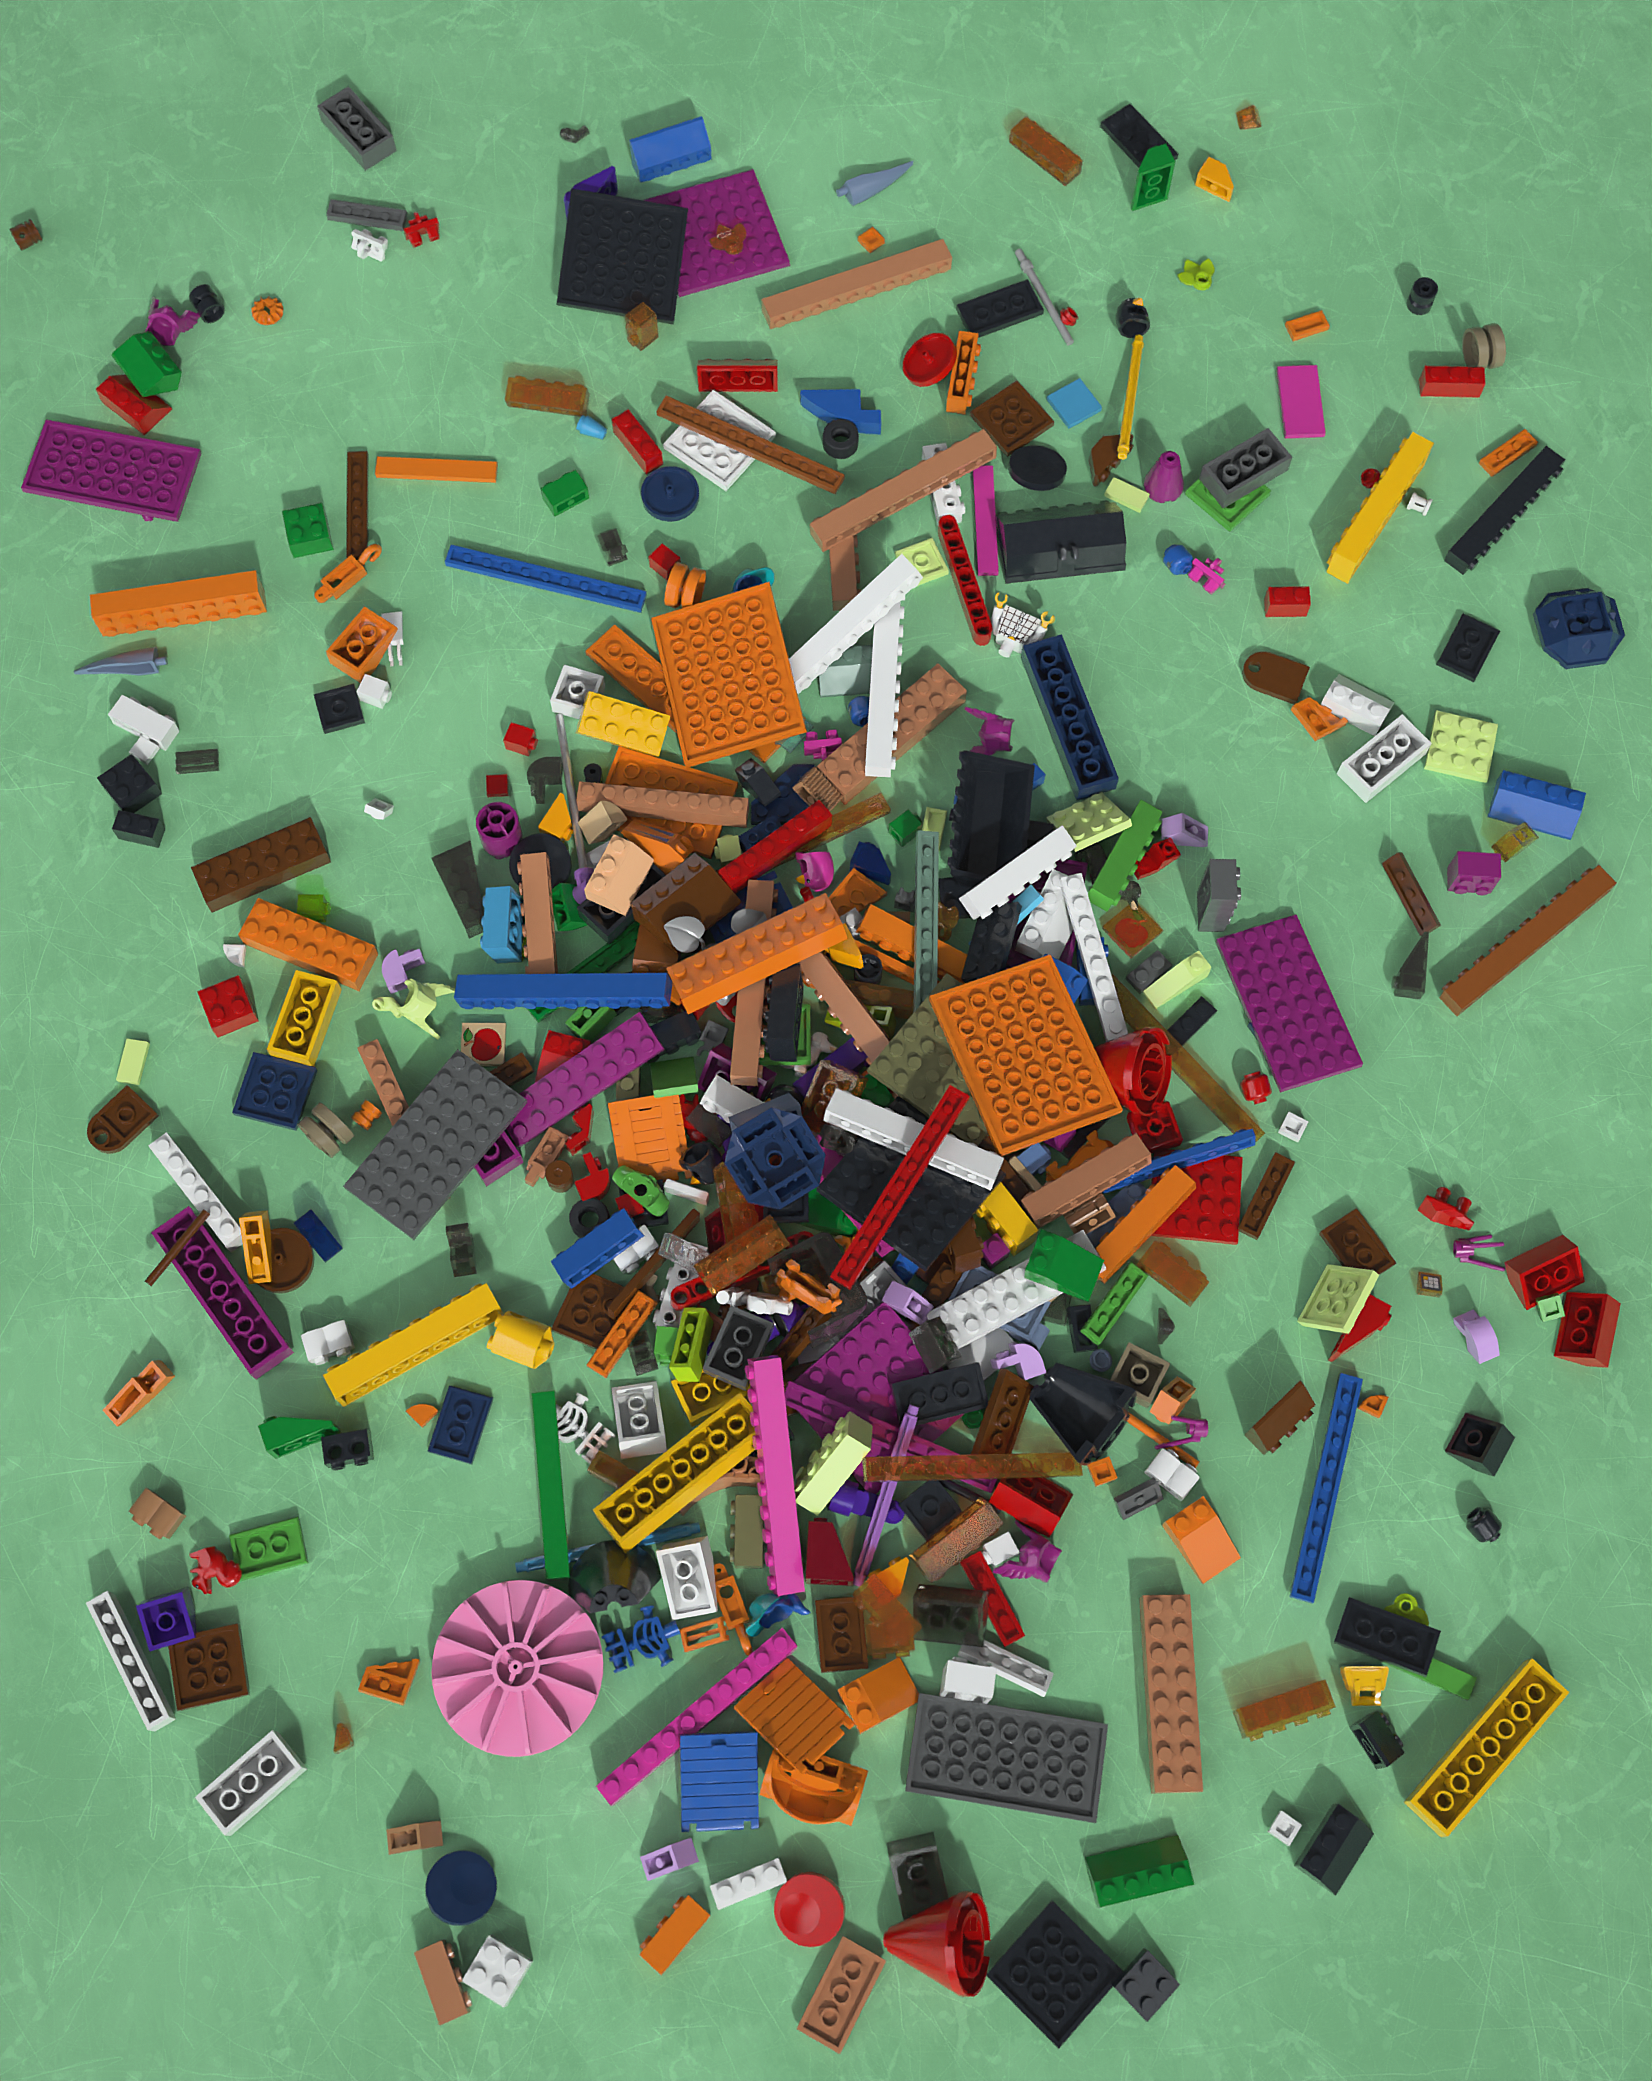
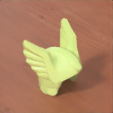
M413 979L405 980L404 983L407 985L409 993L404 1006H396V1009L404 1017L438 1040L440 1036L425 1022V1018L436 1008V997L455 993V988H450L449 985L420 983Z

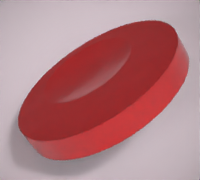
M931 333L923 336L909 348L904 357V375L913 385L919 387H927L938 383L948 375L956 362V345L949 336L943 333Z
M803 1872L789 1878L780 1888L774 1903L775 1919L781 1932L793 1943L804 1947H817L832 1940L839 1932L845 1918V1901L840 1889L831 1879L816 1872Z

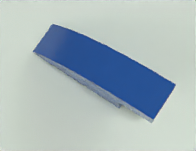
M860 389L801 390V405L819 419L827 423L836 419L849 420L857 427L858 433L881 435V410H861Z

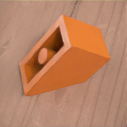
M1177 1376L1160 1391L1150 1413L1155 1415L1159 1421L1170 1424L1173 1421L1171 1416H1178L1197 1388Z

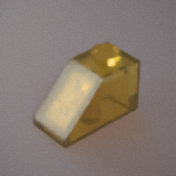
M1524 822L1508 831L1491 847L1495 853L1501 854V860L1506 863L1539 837Z

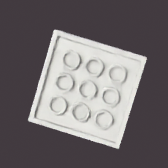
M714 390L696 408L770 442L776 437L775 431ZM679 426L663 444L665 450L725 491L732 486L755 460L750 456L682 426Z

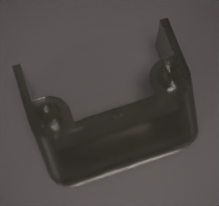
M825 1232L818 1233L767 1260L772 1277L776 1276L780 1269L788 1270L786 1263L792 1259L800 1265L802 1272L809 1273L812 1276L817 1274L825 1288L828 1289V1285L831 1283L840 1289L839 1296L842 1303L836 1306V1312H831L832 1316L827 1322L808 1331L812 1348L846 1331L866 1309L868 1304L867 1295L858 1279L851 1290L830 1279L843 1254L834 1238Z

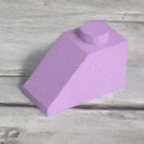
M1184 813L1162 819V839L1172 838L1174 844L1178 846H1208V827Z
M892 1281L882 1299L893 1310L921 1326H924L927 1314L934 1307L916 1291L895 1281Z
M692 1838L668 1845L640 1857L647 1881L699 1862Z

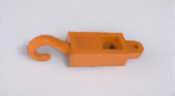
M371 544L363 551L358 560L352 555L345 559L320 580L323 586L315 592L316 600L319 603H324L332 596L336 600L367 575L363 567L368 558L370 562H374L380 556L382 547L379 544ZM340 579L342 581L335 588L331 587L336 580Z
M717 1563L714 1565V1574L719 1607L725 1618L728 1630L735 1628L746 1656H749L753 1653V1649L744 1625L750 1622L734 1576H728L725 1566ZM728 1585L731 1586L734 1591L733 1595L730 1598H723L720 1595V1589Z

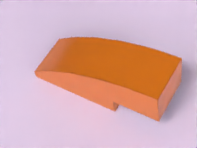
M152 1360L137 1377H132L103 1409L104 1413L117 1427L122 1425L150 1402L175 1375L161 1360Z

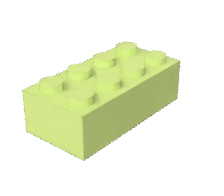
M850 1411L845 1418L841 1417L837 1421L834 1432L832 1434L828 1433L825 1436L819 1451L815 1450L811 1454L807 1466H802L795 1477L797 1483L794 1487L796 1503L815 1515H819L871 1450L873 1428L871 1424Z

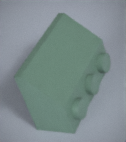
M873 645L850 646L842 653L838 660L831 663L826 671L818 676L820 698L870 694Z

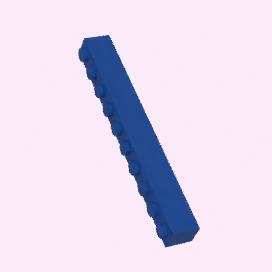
M667 973L457 975L454 999L464 1009H473L474 1007H482L484 1009H494V1007H503L505 1009H514L515 1007L535 1009L536 1007L555 1009L557 1007L576 1009L577 1007H588L591 1009H597L598 1007H609L612 1009L630 1007L638 1009L641 1006L662 1008V1006H670L672 981Z

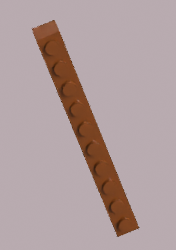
M1600 865L1593 870L1588 868L1581 875V880L1578 882L1574 880L1565 888L1567 890L1565 893H1557L1550 900L1551 904L1548 907L1545 905L1541 906L1535 912L1536 916L1532 920L1529 917L1519 925L1521 929L1517 932L1512 930L1504 937L1505 942L1501 945L1497 942L1489 949L1490 954L1486 957L1481 955L1474 961L1473 964L1475 966L1470 970L1465 968L1457 976L1459 978L1457 981H1449L1442 988L1444 992L1439 998L1456 1016H1459L1608 894L1617 882Z

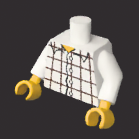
M998 592L995 596L997 605L994 606L991 617L992 632L996 636V643L1001 645L998 651L999 654L1008 658L1012 651L1021 653L1023 645L1042 640L1048 630V624H1052L1055 621V616L1053 615L1050 621L1047 622L1045 619L1048 614L1047 611L1043 612L1040 620L1008 605L1004 608L1003 604L1007 602L1008 595L1006 594L1005 600L1000 602L998 600Z

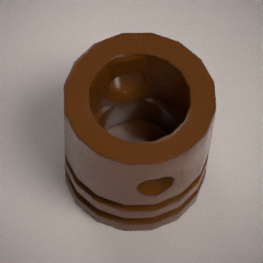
M31 219L28 220L29 222L24 221V224L20 223L9 229L21 251L33 246L34 242L37 244L38 240L40 242L43 241Z
M556 1160L547 1166L545 1176L549 1187L553 1191L563 1193L571 1189L574 1184V1176L568 1163Z

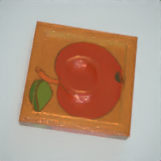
M1136 902L1137 910H1133L1130 903L1102 927L1104 932L1130 959L1163 932L1161 927Z

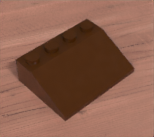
M694 853L631 902L634 919L676 954H679L680 951L672 945L664 929L666 923L678 917H694L704 925L705 933L740 905L741 900L705 860Z

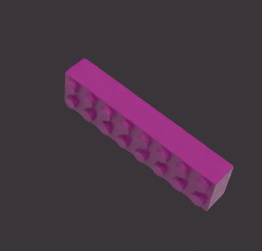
M188 1206L151 1232L166 1254L195 1220L197 1214ZM202 1224L172 1263L249 1374L257 1380L292 1355L294 1351L205 1225Z

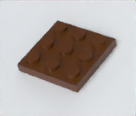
M1015 381L970 411V417L982 430L986 431L992 441L1007 457L1054 426V420L1018 381Z
M591 1274L574 1288L569 1289L552 1326V1332L597 1350L623 1313L622 1311L615 1320L608 1316V1305L624 1286Z
M236 1623L196 1632L195 1638L168 1646L177 1711L250 1695L240 1624Z

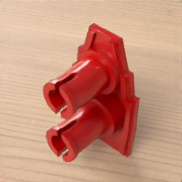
M1439 1187L1435 1197L1426 1195L1417 1211L1433 1222L1468 1231L1471 1229L1474 1221L1466 1216L1472 1204L1470 1199L1459 1197L1456 1206L1448 1204L1447 1201L1451 1191L1445 1187Z

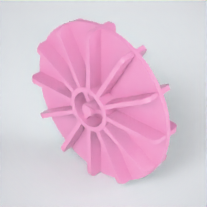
M529 1580L497 1583L476 1592L463 1601L443 1626L437 1638L432 1659L434 1695L448 1724L459 1736L474 1747L488 1753L507 1757L530 1756L542 1753L559 1745L575 1733L592 1711L598 1698L603 1678L604 1663L601 1642L586 1612L576 1601L559 1589Z

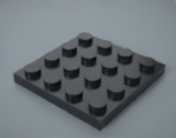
M1051 1900L987 1972L986 1976L1059 2049L1113 1987L1112 1983L1120 1976L1123 1970Z

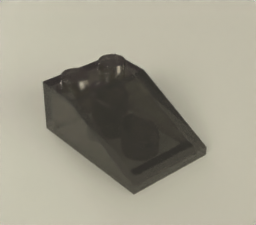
M934 1832L886 1843L903 1920L948 1898Z

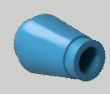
M582 415L576 427L580 434L602 440L608 430L589 415Z

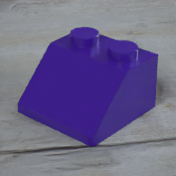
M189 1587L143 1600L136 1605L149 1652L196 1637L195 1607Z

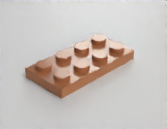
M842 1936L796 2029L840 2054L886 1960Z

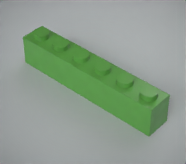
M1143 800L1139 801L1130 816L1132 826L1122 831L1088 892L1089 901L1106 912H1108L1111 905L1116 907L1122 897L1119 894L1120 890L1124 891L1130 882L1127 879L1128 875L1133 876L1138 867L1135 864L1136 860L1140 862L1146 852L1143 847L1150 845L1154 838V835L1151 834L1152 831L1156 832L1162 823L1159 820L1163 813L1161 810Z

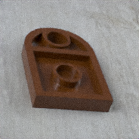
M1257 652L1249 656L1245 661L1242 675L1245 683L1251 689L1295 705L1310 667L1270 652ZM1256 665L1259 671L1252 672L1248 666Z
M126 1085L92 1117L87 1127V1137L92 1146L98 1151L106 1154L117 1153L126 1148L159 1115ZM106 1134L107 1141L103 1144H97L98 1136Z

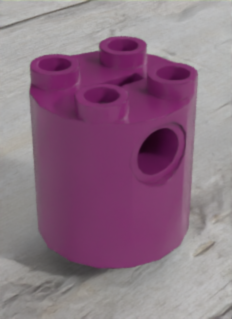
M492 802L485 805L478 812L476 828L484 850L498 860L509 857L514 847L523 839L516 811L506 803Z

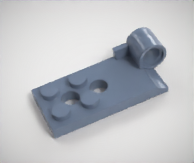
M982 1266L964 1272L949 1301L997 1276V1274ZM1047 1301L999 1328L1009 1332V1336L1019 1340L1022 1344L1030 1345L1039 1351L1050 1332L1040 1322L1051 1302Z

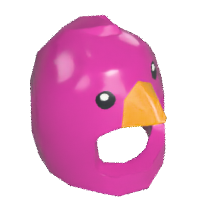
M830 852L795 853L796 861L799 863L802 873L795 880L815 892L827 889L834 877V862Z

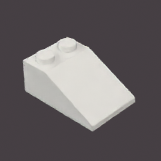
M657 1381L611 1388L621 1459L665 1453L667 1451Z
M708 1536L668 1543L660 1547L656 1554L672 1620L717 1612L714 1562Z

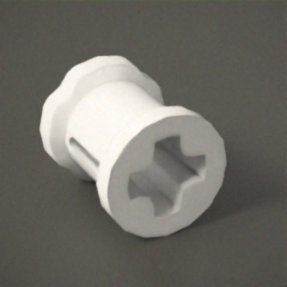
M1414 492L1407 509H1414L1421 512L1423 516H1426L1433 499H1425Z

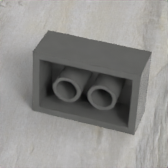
M731 1305L704 1364V1373L747 1391L750 1384V1379H747L745 1372L748 1359L762 1357L774 1330V1324Z

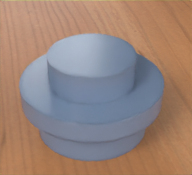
M1105 1349L1093 1351L1089 1359L1091 1367L1098 1372L1107 1371L1113 1361L1111 1354Z

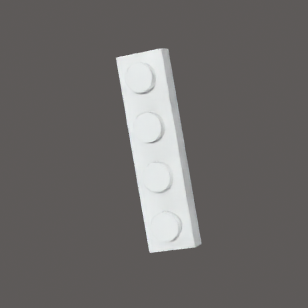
M967 1632L958 1656L968 1659V1661L975 1664L977 1661L992 1663L991 1667L997 1668V1675L1043 1697L1054 1673Z

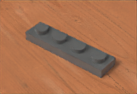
M331 199L326 216L330 221L403 231L407 219V211Z

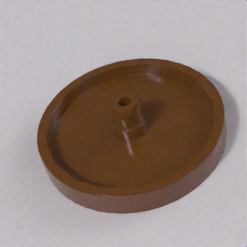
M289 1228L272 1229V1281L257 1284L264 1290L272 1293H288L302 1286L310 1277L314 1267V1252L308 1240L299 1232Z

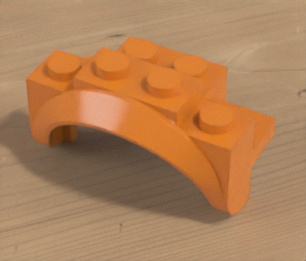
M773 1749L759 1795L772 1799L785 1813L797 1820L811 1824L841 1822L852 1826L868 1770L823 1755L813 1765H810L805 1760L803 1764L807 1767V1771L800 1775L777 1750ZM837 1789L844 1790V1792H837Z

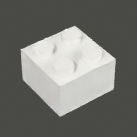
M564 665L550 699L552 711L579 719L586 693L591 691L603 695L606 688L604 676Z
M488 1935L462 1982L504 2008L508 2006L533 1960L497 1937Z

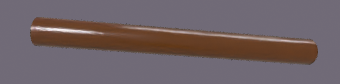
M203 1209L146 1278L145 1282L151 1287L210 1216L207 1211Z

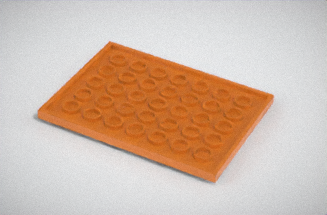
M770 582L651 618L686 768L807 732Z
M1051 954L929 997L931 1006L995 1150L1000 1157L1120 1114L1123 1111Z

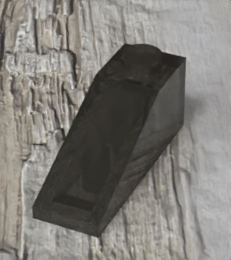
M1429 932L1423 933L1397 975L1393 976L1391 987L1395 989L1394 996L1420 1000L1425 993Z

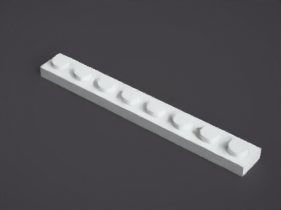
M1082 873L1061 877L1059 881L1105 1040L1108 1042L1128 1034Z

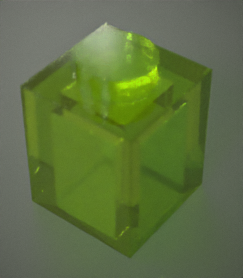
M298 894L296 913L316 922H326L327 915H330L331 906L324 894Z

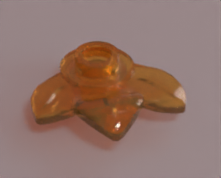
M739 223L731 230L719 224L716 230L717 237L709 239V242L717 250H725L731 255L739 254L743 250V241L746 238L745 227Z
M938 901V939L946 942L951 937L952 929L958 923L959 912L956 906L947 910L944 904ZM942 928L944 929L943 936L940 935V930Z

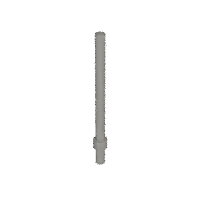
M1017 249L1015 255L1021 263L1020 267L1023 273H1026L1066 344L1068 346L1073 344L1074 340L1065 324L1061 321L1057 310L1035 274L1033 264L1026 258L1022 249Z

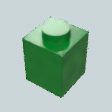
M908 809L889 824L888 833L903 847L916 837L918 830H922V820L916 813L912 814Z

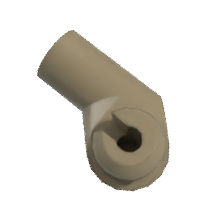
M653 1274L640 1291L659 1304L660 1296L656 1295L653 1288L658 1276Z

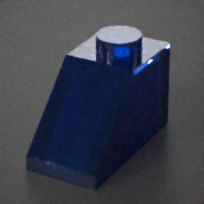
M859 841L850 861V872L855 868L867 878L889 886L891 872L880 849L870 842L863 843Z
M312 1209L293 1223L325 1263L343 1249Z

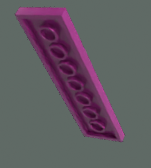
M638 1012L520 1093L522 1097L527 1099V1104L506 1128L517 1147H522L665 1049L643 1014Z

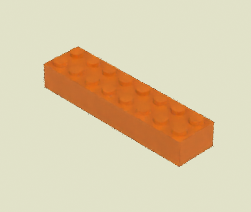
M256 570L90 595L91 616L102 636L108 637L123 633L133 634L143 630L154 631L164 627L174 628L184 624L194 625L199 622L218 621L224 618H239L244 615H259L267 612L265 590Z
M824 893L666 969L687 1013L690 1014L848 938L843 923L827 894Z

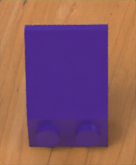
M610 166L575 184L572 188L616 196L618 194L616 169L614 166ZM571 190L566 192L563 199L566 218H568Z

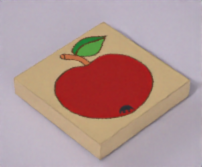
M462 1023L461 1052L481 1067H498L505 1063L506 1023Z

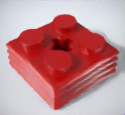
M1169 1101L1163 1102L1162 1105H1155L1152 1109L1155 1110V1113L1151 1116H1141L1128 1112L1126 1119L1132 1135L1137 1133L1151 1154L1155 1151L1181 1145L1183 1138ZM1152 1125L1155 1128H1159L1157 1133L1150 1130Z

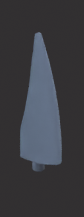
M913 161L888 170L854 177L847 180L842 188L837 189L836 194L838 197L845 195L849 203L854 206L891 185L913 165Z
M150 647L101 659L74 670V673L130 674L138 676L159 673V666L167 665L168 660L166 656L159 657L157 647Z

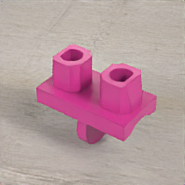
M1197 558L1193 560V567L1188 577L1195 583L1203 575L1208 578L1203 585L1205 591L1212 595L1218 588L1222 589L1226 585L1224 583L1225 580L1215 573L1216 571L1221 575L1224 572V569L1220 567L1221 559L1217 558L1213 562L1207 558L1205 563L1210 566L1209 568Z
M837 730L826 731V739L818 740L817 732H807L804 741V756L813 755L814 759L825 760L842 745V739L839 738Z

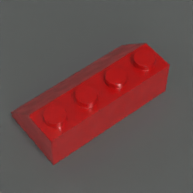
M698 360L699 392H711L712 390L716 392H778V360Z

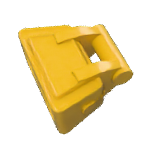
M1388 1666L1340 1667L1345 1687L1351 1692L1352 1706H1381L1380 1694L1381 1690L1383 1691L1386 1686L1389 1672ZM1360 1691H1371L1372 1696H1360Z

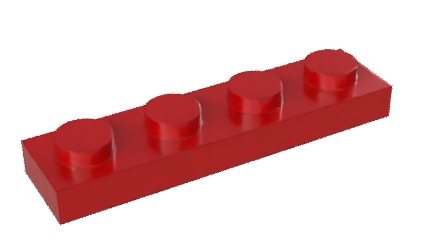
M981 1551L960 1561L959 1563L1002 1645L1006 1647L1025 1637Z

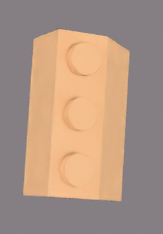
M613 834L584 889L586 899L626 916L631 902L635 899L654 859L633 842Z

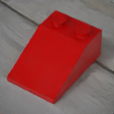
M548 1030L541 1052L535 1083L589 1047L591 1041Z
M1369 1294L1349 1334H1341L1328 1361H1335L1372 1336L1377 1330L1381 1331L1384 1326L1386 1327L1392 1316L1389 1313L1392 1306Z

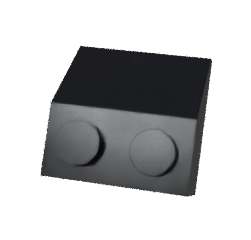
M1465 1413L1445 1452L1475 1471L1495 1477L1515 1437L1502 1423Z
M1378 1710L1371 1712L1349 1726L1376 1769L1388 1767L1405 1753L1402 1749L1404 1745L1401 1739L1396 1734H1392L1388 1727L1390 1726L1388 1719L1383 1713H1379Z

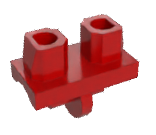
M414 212L415 219L409 220L410 226L404 228V236L406 240H409L413 248L423 244L421 239L423 234L427 233L429 240L432 242L440 239L437 217L428 220L427 215L420 217L418 212Z

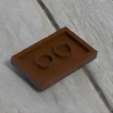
M1357 1208L1319 1233L1344 1267L1374 1270L1378 1275H1381L1396 1264V1261Z
M862 1596L815 1600L821 1673L868 1669Z

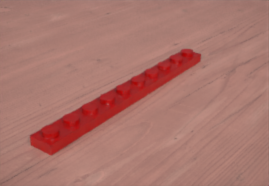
M952 1085L948 1087L834 1269L830 1279L851 1290L970 1099L969 1095Z

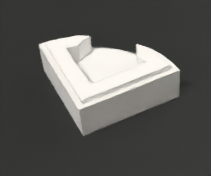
M223 944V950L228 960L238 967H244L246 946Z

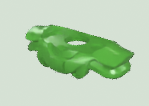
M625 1165L616 1169L612 1179L619 1188L629 1194L651 1214L662 1216L666 1212L670 1202L653 1176H648ZM639 1184L647 1187V1193L643 1196H637L634 1192L635 1187Z

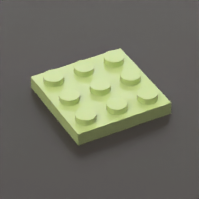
M1436 710L1429 740L1432 744L1427 751L1424 769L1486 783L1489 778L1498 724Z
M1102 792L1046 817L1047 823L1054 824L1053 830L1063 825L1077 845L1073 849L1075 852L1132 826L1131 819Z
M1327 1264L1297 1322L1305 1327L1349 1334L1379 1275L1374 1270Z

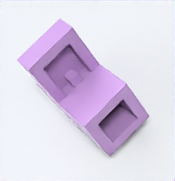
M395 949L385 957L382 963V974L391 994L408 988L404 983L405 980H409L405 971L426 964L420 949L408 950L401 956L398 955Z
M1471 1310L1453 1318L1454 1325L1466 1337L1468 1352L1479 1364L1500 1355L1497 1337L1485 1316L1480 1317L1474 1310Z
M1009 1343L1011 1353L1009 1350L1002 1351L996 1354L997 1358L990 1360L992 1368L998 1370L1015 1364L1017 1374L1023 1380L1046 1373L1041 1355L1034 1347L1027 1344Z

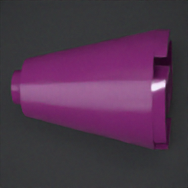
M1173 451L1162 453L1145 476V492L1150 494L1149 498L1158 503H1165V501L1173 502L1181 496L1184 488L1181 461L1179 455Z

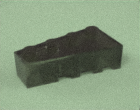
M468 841L431 859L470 939L483 933L481 919L484 916L485 908L483 906L474 850L471 841Z

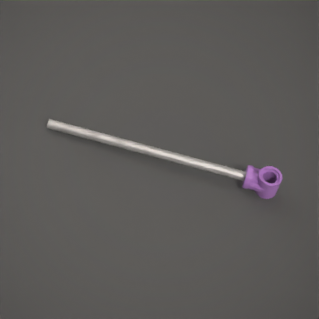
M563 714L555 715L579 863V869L574 872L577 886L573 888L572 894L576 902L581 904L586 900L584 889L594 869L587 865L583 834L578 824L580 815L576 802L577 797Z

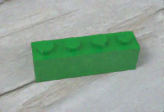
M1178 1835L1084 1857L1098 1908L1195 1885L1188 1858Z

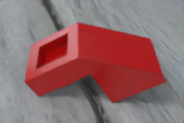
M1172 838L1154 843L1149 851L1144 854L1140 862L1136 860L1135 864L1138 867L1134 874L1137 880L1157 873L1181 856Z
M590 1103L587 1106L579 1107L574 1112V1116H572L574 1124L581 1131L570 1135L565 1143L567 1150L572 1156L590 1143L594 1118L593 1107Z

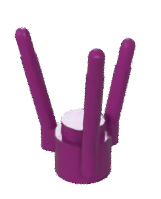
M1491 1234L1454 1240V1258H1460L1461 1263H1471L1502 1272L1505 1271L1504 1267L1469 1258V1256L1474 1255V1248L1504 1246V1242L1473 1243L1491 1239Z
M1171 1416V1419L1174 1421L1186 1423V1432L1191 1434V1437L1155 1445V1449L1158 1450L1190 1442H1200L1201 1437H1207L1208 1435L1207 1419Z

